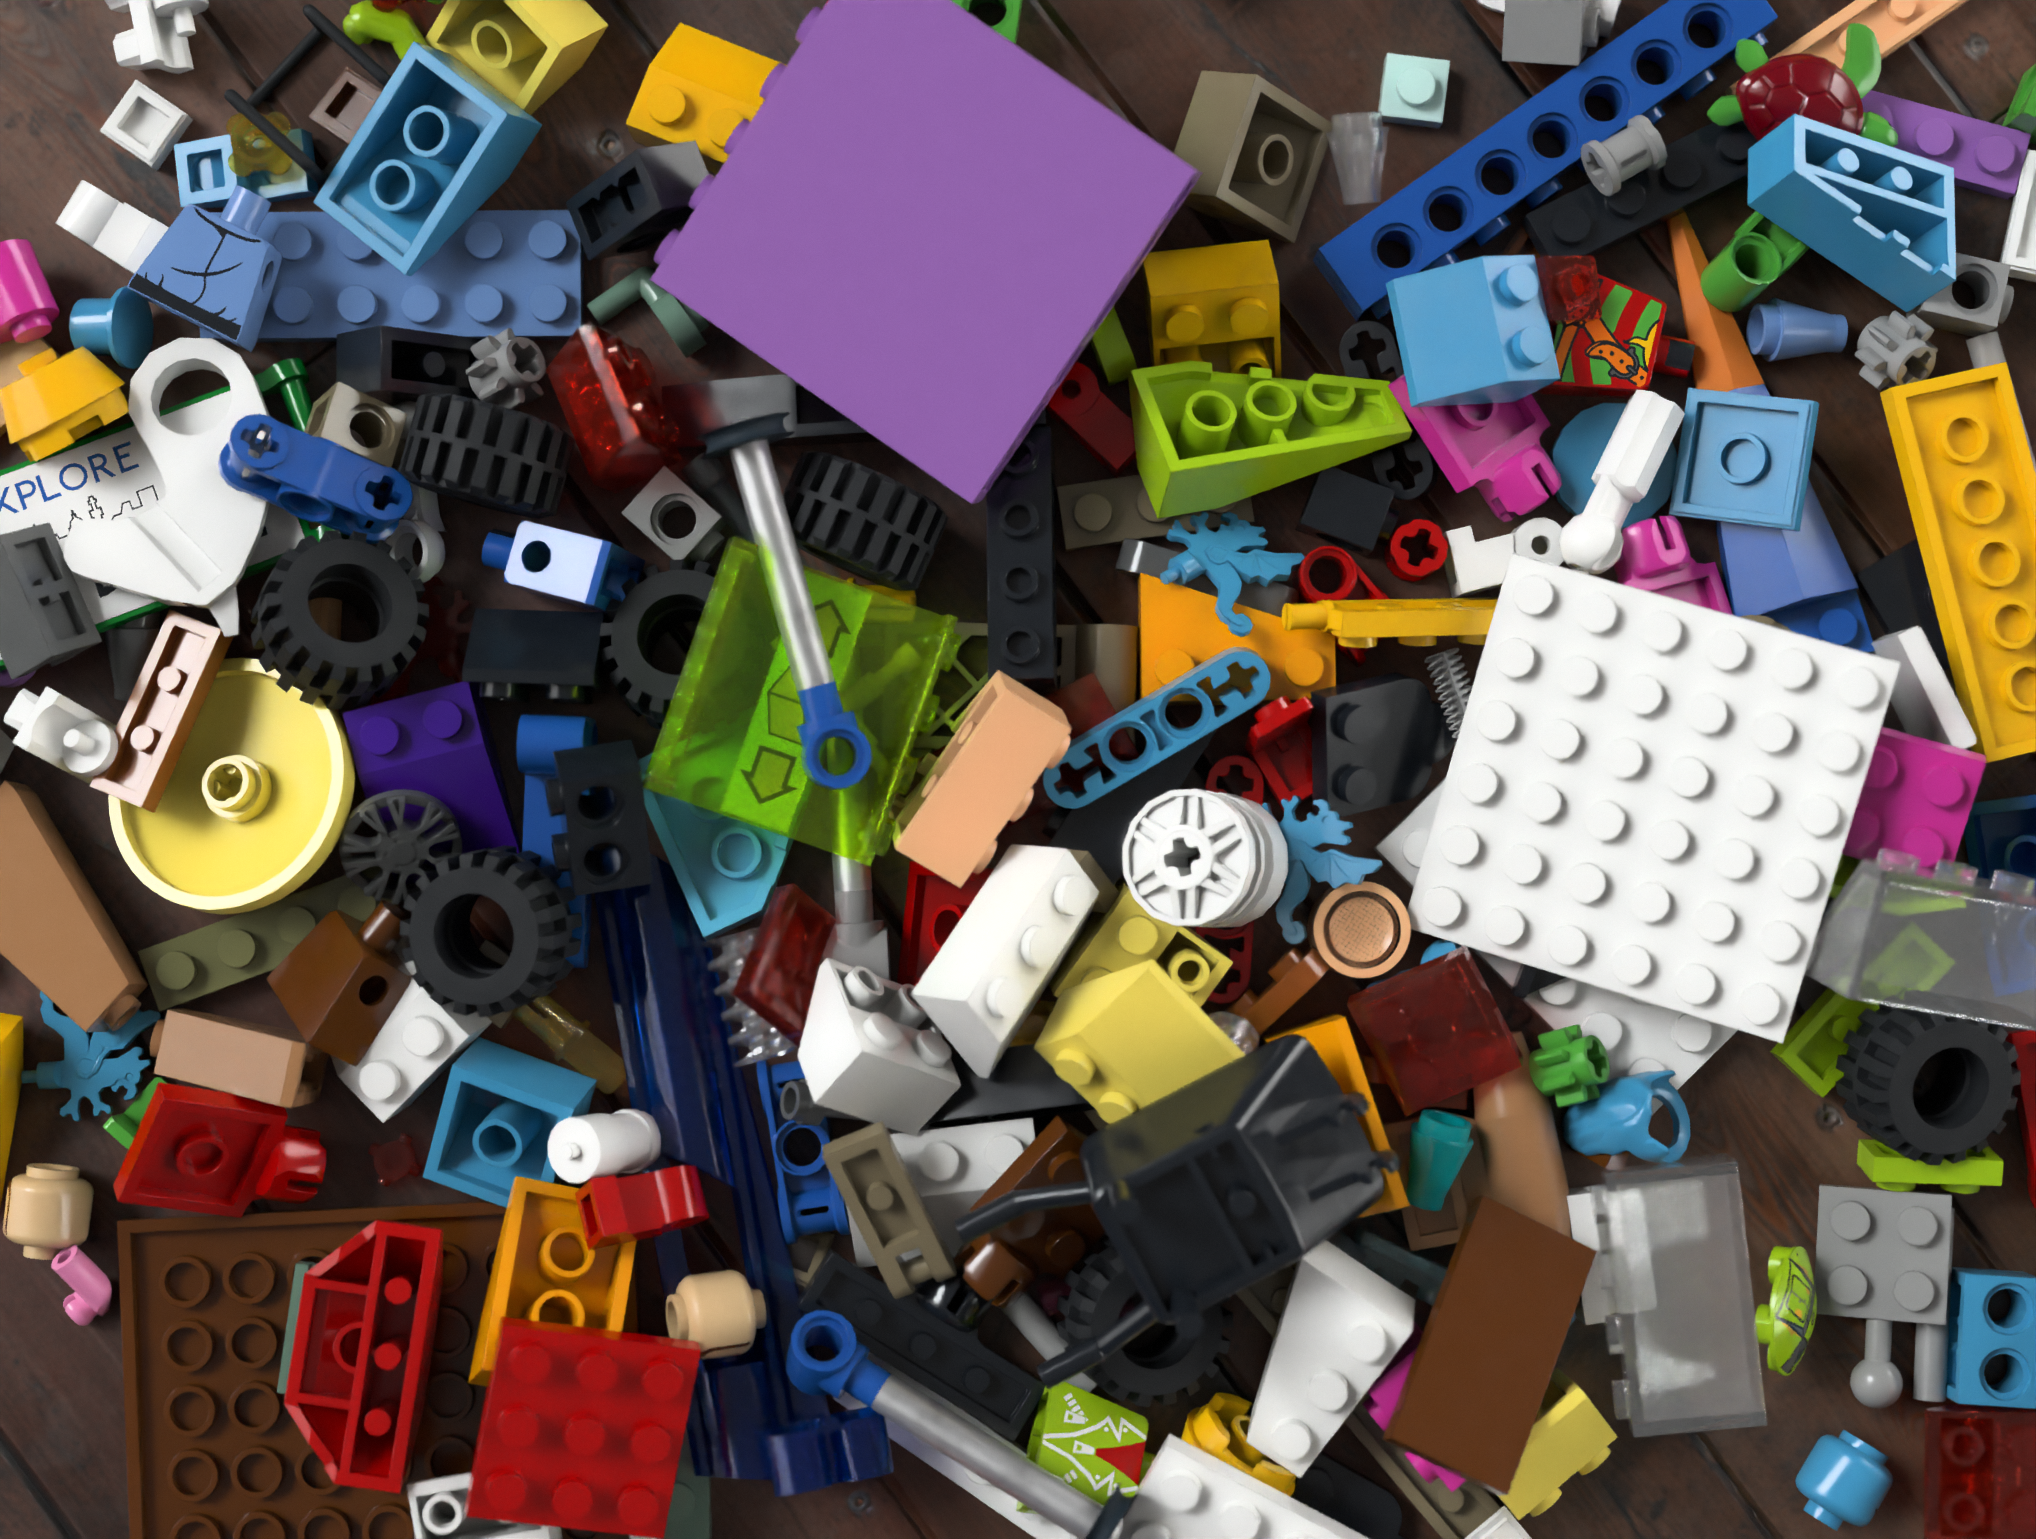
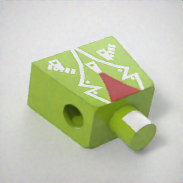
M1063 1382L1049 1390L1045 1386L1043 1395L1035 1407L1026 1458L1100 1505L1105 1506L1119 1483L1120 1491L1124 1496H1134L1157 1455L1144 1452L1149 1426L1148 1420L1144 1416L1067 1382ZM1017 1502L1016 1511L1039 1514L1023 1503Z

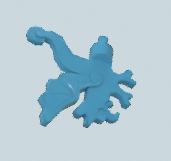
M1202 511L1199 517L1193 514L1189 520L1190 524L1195 528L1196 534H1190L1182 527L1179 520H1175L1172 526L1173 530H1168L1166 538L1172 542L1185 544L1188 550L1169 560L1168 570L1160 574L1161 581L1165 585L1173 581L1183 585L1205 574L1218 588V597L1214 610L1220 621L1228 625V630L1234 635L1240 637L1249 635L1253 627L1249 617L1242 613L1235 614L1232 610L1241 592V580L1247 584L1258 582L1265 587L1273 581H1287L1290 573L1299 568L1302 560L1305 558L1302 553H1272L1263 551L1268 544L1265 538H1261L1265 534V528L1263 526H1251L1248 521L1239 520L1237 515L1231 512L1221 515V521L1228 522L1229 526L1221 524L1217 532L1209 530L1205 525L1209 516L1205 511Z
M1293 795L1291 801L1287 798L1281 800V804L1284 807V818L1278 824L1288 846V874L1285 880L1286 887L1275 908L1277 922L1283 928L1282 935L1292 945L1302 943L1307 937L1306 927L1301 921H1293L1292 914L1295 908L1307 896L1311 887L1310 874L1318 883L1327 881L1336 889L1346 883L1361 885L1366 874L1375 873L1383 866L1382 860L1355 857L1338 849H1330L1326 852L1315 849L1324 843L1348 845L1351 842V838L1344 833L1346 830L1353 828L1352 822L1340 820L1339 814L1336 811H1330V803L1324 799L1313 801V804L1317 805L1320 809L1318 815L1316 816L1309 812L1306 815L1307 820L1301 822L1296 819L1295 809L1302 802L1300 796ZM1263 803L1262 807L1273 816L1270 803Z
M40 990V998L43 1001L40 1011L43 1021L64 1038V1060L39 1062L36 1070L22 1071V1083H37L38 1088L41 1090L59 1088L71 1090V1099L60 1109V1115L67 1117L68 1114H72L73 1120L76 1122L82 1120L79 1108L84 1097L89 1098L93 1104L94 1116H100L102 1111H105L107 1114L113 1112V1106L102 1102L101 1092L106 1087H111L112 1091L118 1092L120 1087L124 1086L128 1089L127 1094L123 1097L124 1100L135 1099L139 1092L137 1084L142 1082V1072L152 1065V1060L140 1059L144 1054V1048L136 1046L118 1058H106L114 1050L126 1049L139 1034L155 1025L159 1019H164L163 1013L153 1010L145 1012L138 1010L120 1029L113 1031L109 1028L107 1032H93L90 1039L89 1033L80 1028L70 1017L56 1011L55 1003Z

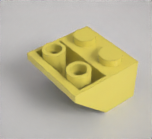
M1119 878L1114 886L1120 894L1108 913L1094 912L1048 985L1053 995L1059 998L1064 989L1153 960L1201 1008L1231 967L1233 961L1187 926H1174L1152 917L1133 898L1127 882Z

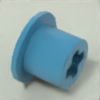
M127 286L117 289L111 298H82L74 304L70 314L69 331L75 349L84 346L95 356H112L120 367L126 369L140 367L150 353L154 329L150 305L147 300L128 289Z

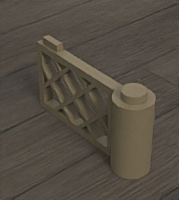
M913 621L909 625L885 624L884 644L887 645H884V665L891 660L893 652L899 648L900 635L926 636L942 653L916 679L909 672L900 673L910 685L899 695L898 675L883 686L881 748H894L893 761L921 762L928 752L933 754V750H944L952 737L934 735L946 724L951 728V725L954 723L952 718L988 682V672L978 681L954 655L973 637H988V623ZM1117 624L1057 625V639H1062L1061 665L1058 667V679L1061 677L1060 702L1054 696L1044 697L1063 709L1072 729L1068 734L1071 740L1137 702L1139 627ZM936 636L960 637L947 648ZM950 661L973 687L945 712L922 685L946 662ZM915 692L940 716L921 736L896 735L897 709ZM1123 727L1112 734L1109 740V750L1115 758L1122 760L1123 756L1135 755L1136 728ZM1097 743L1086 748L1093 758V761L1085 765L1086 767L1099 766L1108 768L1102 760Z

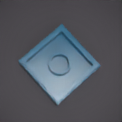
M1688 388L1669 515L1800 531L1820 403L1811 400Z

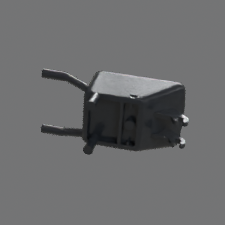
M1287 1034L1272 1040L1090 1135L1083 1142L1079 1153L1085 1181L1010 1191L954 1220V1224L963 1242L968 1244L1024 1215L1026 1212L1092 1203L1097 1217L1144 1301L1098 1336H1093L1037 1365L1040 1378L1049 1390L1106 1361L1109 1356L1157 1321L1167 1325L1175 1323L1176 1330L1182 1338L1194 1339L1198 1337L1204 1327L1201 1310L1300 1260L1381 1198L1384 1192V1181L1380 1169L1386 1168L1389 1174L1394 1173L1399 1168L1400 1161L1393 1150L1372 1152L1365 1133L1353 1112L1355 1111L1358 1116H1362L1369 1110L1370 1106L1364 1094H1344L1314 1046L1301 1035Z

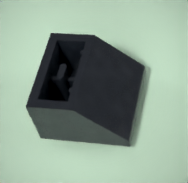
M476 608L463 665L462 681L480 688V697L490 698V701L529 702V691H545V699L554 700V703L592 704L593 693H609L610 689L609 672L603 664L600 652L601 649L606 647L599 635L601 623H611L612 620L605 612Z

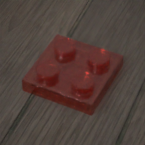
M1466 945L1349 996L1347 1006L1405 1116L1520 1068L1523 1065L1524 1057Z

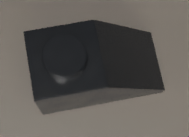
M383 325L337 334L336 383L339 381L386 404H398L405 401L417 402L419 396L431 393H446L480 400L470 386L469 375L466 374V369L478 360L473 355L470 349L471 346L482 339Z

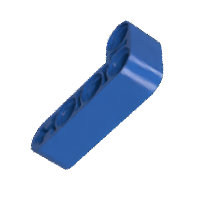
M522 714L520 716L517 732V765L519 772L525 774L522 852L530 850L541 855L540 868L552 864L555 866L551 834L562 833L560 816L550 817L544 778L556 776L553 751L598 745L597 722L588 716ZM596 786L588 788L582 794H596ZM562 872V875L556 881L560 888L572 887L569 873ZM592 894L576 896V899L568 902L571 913L581 912L582 926L572 929V937L582 940L579 953L566 958L573 965V968L586 969L588 965L591 940Z

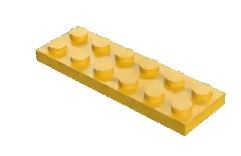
M2007 362L1891 387L1880 392L1959 703L1977 738L1975 740L1976 744L1971 746L1972 752L1986 755V763L2036 751V474Z

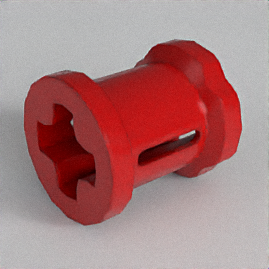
M1415 519L1409 524L1400 526L1392 533L1386 547H1384L1383 556L1386 567L1392 575L1402 581L1416 582L1424 580L1444 563L1447 558L1448 543L1438 525L1429 520ZM1415 536L1423 539L1422 550L1429 553L1430 558H1423L1413 566L1408 563L1409 552L1406 549L1400 548L1401 544L1409 543Z

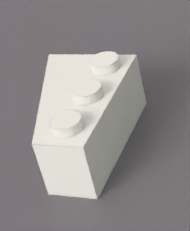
M1327 1240L1298 1260L1253 1404L1246 1443L1301 1478L1413 1332L1415 1299Z

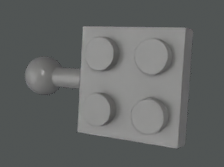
M1832 1184L1819 1185L1815 1264L1816 1314L1866 1318L1864 1359L1852 1370L1850 1387L1855 1398L1867 1407L1875 1409L1888 1407L1899 1398L1902 1392V1375L1896 1365L1891 1362L1893 1321L1946 1325L1952 1194L1923 1191L1896 1192L1882 1188Z

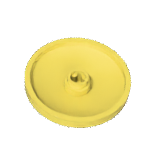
M223 659L155 813L109 795L108 797L112 831L117 846L133 873L147 887L165 899L205 913L238 914L268 906L298 889L322 866L331 854L342 834L352 805L355 785V764L347 729L340 714L336 709H328L326 699L318 696L313 705L299 700L303 692L292 686L286 693L276 685L281 675L276 669L266 673L258 659Z

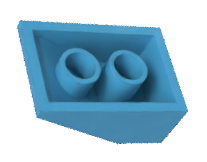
M413 41L313 203L404 275L412 276L510 177L542 124L451 54Z

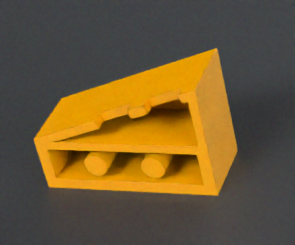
M1140 573L1138 577L1139 700L1223 650L1234 646L1247 647L1256 651L1268 667L1270 688L1265 698L1258 704H1269L1285 695H1288L1292 703L1305 696L1311 702L1312 691L1336 686L1335 635L1318 629L1287 631L1282 625L1281 617L1234 603L1232 607L1233 612L1246 615L1253 624L1249 635L1240 637L1230 632L1228 625L1221 622L1214 610L1217 597L1172 582L1165 585L1159 578ZM1237 661L1227 667L1230 678L1215 689L1212 687L1209 676L1199 681L1198 684L1208 693L1212 705H1225L1219 699L1218 694L1233 686L1239 688L1241 693L1248 692L1253 688L1250 677L1257 672V668L1252 666L1243 669ZM1181 693L1170 699L1167 705L1202 704L1197 697Z

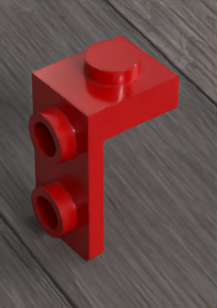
M1285 695L1254 714L1256 721L1251 724L1252 728L1245 745V749L1260 769L1263 779L1283 812L1282 799L1287 798L1291 801L1293 795L1300 796L1303 802L1313 796L1312 729L1308 724V720L1314 706L1307 696L1292 703L1288 695Z

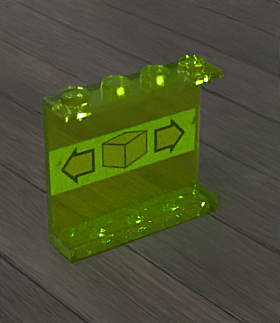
M735 536L729 538L643 779V787L871 867L875 854L883 857L893 838L896 820L888 816L896 793L905 795L913 781L918 758L910 756L917 733L918 731L927 733L934 721L940 697L931 693L939 670L948 672L958 653L961 635L953 632L958 618L949 614L939 615L802 565L843 711L854 710L858 728L865 735L871 746L872 759L868 772L859 782L850 787L834 790L819 787L807 777L802 767L801 752L803 747L797 726L805 724L806 721L758 556L759 545ZM829 738L820 746L818 753L819 762L825 771L833 775H842L849 770L853 762V752L844 740Z

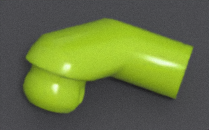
M366 0L351 6L350 14L344 18L342 23L344 33L355 44H370L373 39L388 42L392 45L400 60L403 59L413 41L428 46L411 16L405 10Z

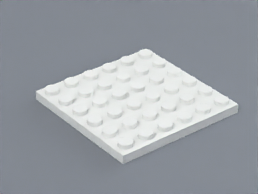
M1511 554L1407 909L1411 929L1783 1043L1901 663L1522 555Z

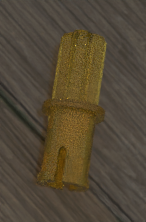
M549 995L531 1002L546 1016V1019L540 1017L528 1005L519 1007L513 1014L512 1018L520 1021L556 1052L553 1056L554 1060L558 1062L563 1058L582 1075L596 1079V1087L603 1093L611 1094L629 1075L631 1070L630 1064L588 1029L591 1022L587 1019L582 1023L579 1022Z

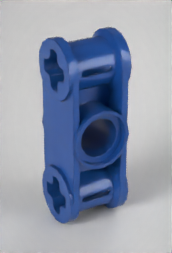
M252 414L238 420L230 432L229 442H227L219 455L218 468L220 475L227 485L235 490L281 507L300 519L339 530L348 536L353 531L367 534L366 543L376 544L380 540L385 541L389 539L398 527L399 519L404 517L412 505L413 493L410 483L397 470L347 451L343 446L331 440L314 437L278 422L270 416ZM260 431L265 432L263 440L256 438ZM249 449L259 453L258 458L250 456L248 454ZM244 468L250 470L247 477L242 475ZM382 483L388 484L385 491L379 489ZM374 501L381 504L379 510L372 506ZM368 520L374 522L370 528L365 527Z
M767 1059L757 1061L759 1090L763 1110L768 1119L779 1186L777 1192L780 1218L786 1244H797L800 1236L835 1230L841 1236L851 1234L846 1203L823 1159V1145L834 1141L830 1117H824L818 1126L799 1125L796 1121L786 1120L781 1113L780 1098L783 1088H780V1084L806 1079L800 1061L796 1060L773 1065ZM800 1129L814 1131L821 1142V1152L818 1158L807 1166L795 1164L787 1152V1143L790 1136ZM828 1206L829 1208L825 1213L801 1216L800 1214L805 1209Z

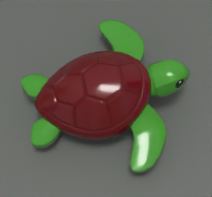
M1859 23L1849 24L1847 28L1845 60L1841 69L1826 58L1813 54H1791L1769 60L1763 47L1758 42L1745 38L1738 40L1736 43L1735 60L1736 64L1746 74L1737 83L1736 95L1721 96L1707 112L1708 118L1719 126H1729L1744 120L1748 130L1757 142L1793 114H1797L1891 147H1895L1898 144V134L1888 120L1870 111L1863 112L1861 99L1878 81L1881 72V55L1874 32L1866 25Z

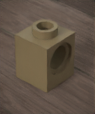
M338 381L313 403L304 432L314 437L331 440L343 446L347 451L397 470L407 441L401 435L408 414ZM350 429L357 432L363 438L366 447L359 445L353 439Z

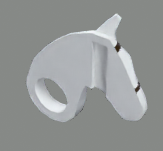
M178 338L148 354L131 378L128 404L129 414L162 475L167 491L165 497L156 500L157 505L136 517H126L118 520L103 518L79 520L69 531L63 545V557L70 570L75 575L86 580L125 590L167 605L209 608L218 622L224 637L240 635V613L236 585L242 578L262 535L270 503L247 493L237 491L227 485L221 477L218 468L219 455L227 442H229L230 432L238 420L252 414L269 416L259 385L240 354L213 338ZM204 369L217 372L229 381L232 398L228 412L218 425L204 433L193 435L175 433L163 426L160 419L159 404L163 391L173 379L187 371ZM260 431L256 438L263 440L265 432ZM249 449L248 454L253 458H258L259 453ZM244 468L242 475L247 477L250 470Z

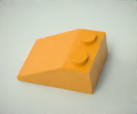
M519 1176L514 1178L481 1311L468 1383L488 1386L501 1316L622 1332L637 1240L588 1250L575 1193L580 1188Z

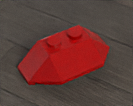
M377 1219L304 1273L284 1405L311 1448L325 1465L324 1469L334 1484L399 1494L402 1492L423 1415L442 1294L443 1229Z

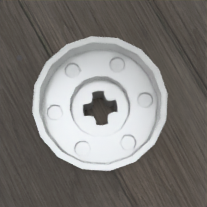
M1201 789L1170 790L1149 801L1131 821L1122 847L1123 875L1133 898L1152 917L1174 926L1241 927L1266 913L1279 898L1288 874V846L1277 820L1259 803L1235 794L1215 793ZM1198 848L1200 851V859L1192 862L1190 868L1188 865V857H1192L1195 854H1197Z

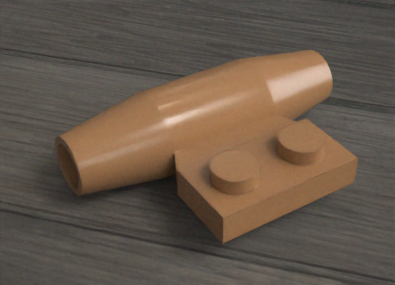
M1522 1031L1500 1033L1472 1040L1475 1119L1456 1113L1452 1114L1460 1116L1472 1124L1469 1137L1474 1141V1144L1446 1194L1441 1210L1430 1211L1411 1204L1401 1208L1410 1252L1457 1243L1473 1200L1481 1195H1485L1572 1239L1567 1201L1570 1190L1549 1098L1536 1087L1529 1071V1056L1531 1053ZM1420 1116L1387 1122L1383 1125L1389 1147L1395 1152L1400 1161V1166L1397 1170L1405 1193L1408 1186L1411 1124L1419 1122Z

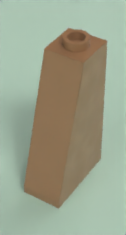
M5 780L0 785V953L85 1032H107L109 1028L116 1031L124 1026L139 1010L141 1002L136 998L149 984L38 795L28 785Z

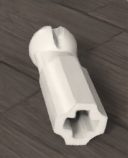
M1636 389L1634 395L1630 396L1591 477L1596 487L1583 513L1574 516L1562 529L1559 548L1563 559L1572 570L1589 575L1600 574L1609 570L1620 558L1624 544L1621 533L1622 525L1633 503H1639L1646 496L1685 415L1675 402L1669 401L1655 392Z

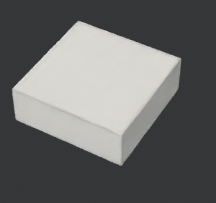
M135 80L100 129V132L158 171L174 148V144L179 141L193 119L153 90Z

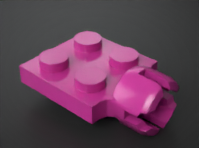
M1404 374L1388 385L1456 493L1472 486L1478 488L1493 514L1502 522L1513 520L1516 516L1514 512L1519 516L1524 515L1545 503L1549 496L1545 491L1544 483L1553 496L1563 485L1560 473L1546 451L1540 446L1539 438L1543 431L1550 427L1551 424L1532 394L1516 402L1411 407Z
M1659 516L1663 529L1657 525L1656 519H1646L1631 524L1622 530L1624 544L1621 556L1613 565L1618 578L1617 583L1733 615L1716 563L1702 564L1694 561L1690 556V550L1681 523L1675 516Z
M1881 727L1842 854L1947 884L1983 774L1986 755Z

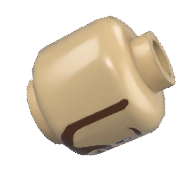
M31 1163L27 1165L26 1173L15 1176L9 1182L3 1220V1234L12 1242L24 1245V1257L53 1260L62 1249L69 1248L74 1244L79 1246L87 1239L90 1229L94 1190L88 1181L79 1177L80 1169L78 1167L52 1163Z
M723 1270L686 1276L678 1284L676 1294L667 1296L666 1322L669 1337L698 1341L701 1349L699 1360L743 1354L753 1345L756 1329L765 1327L766 1306L763 1294L760 1289L751 1290L745 1276L736 1270Z

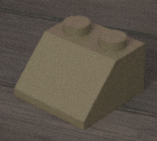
M1202 70L1174 154L1202 172V175L1183 203L1201 214L1284 242L1295 243L1334 124L1257 74Z

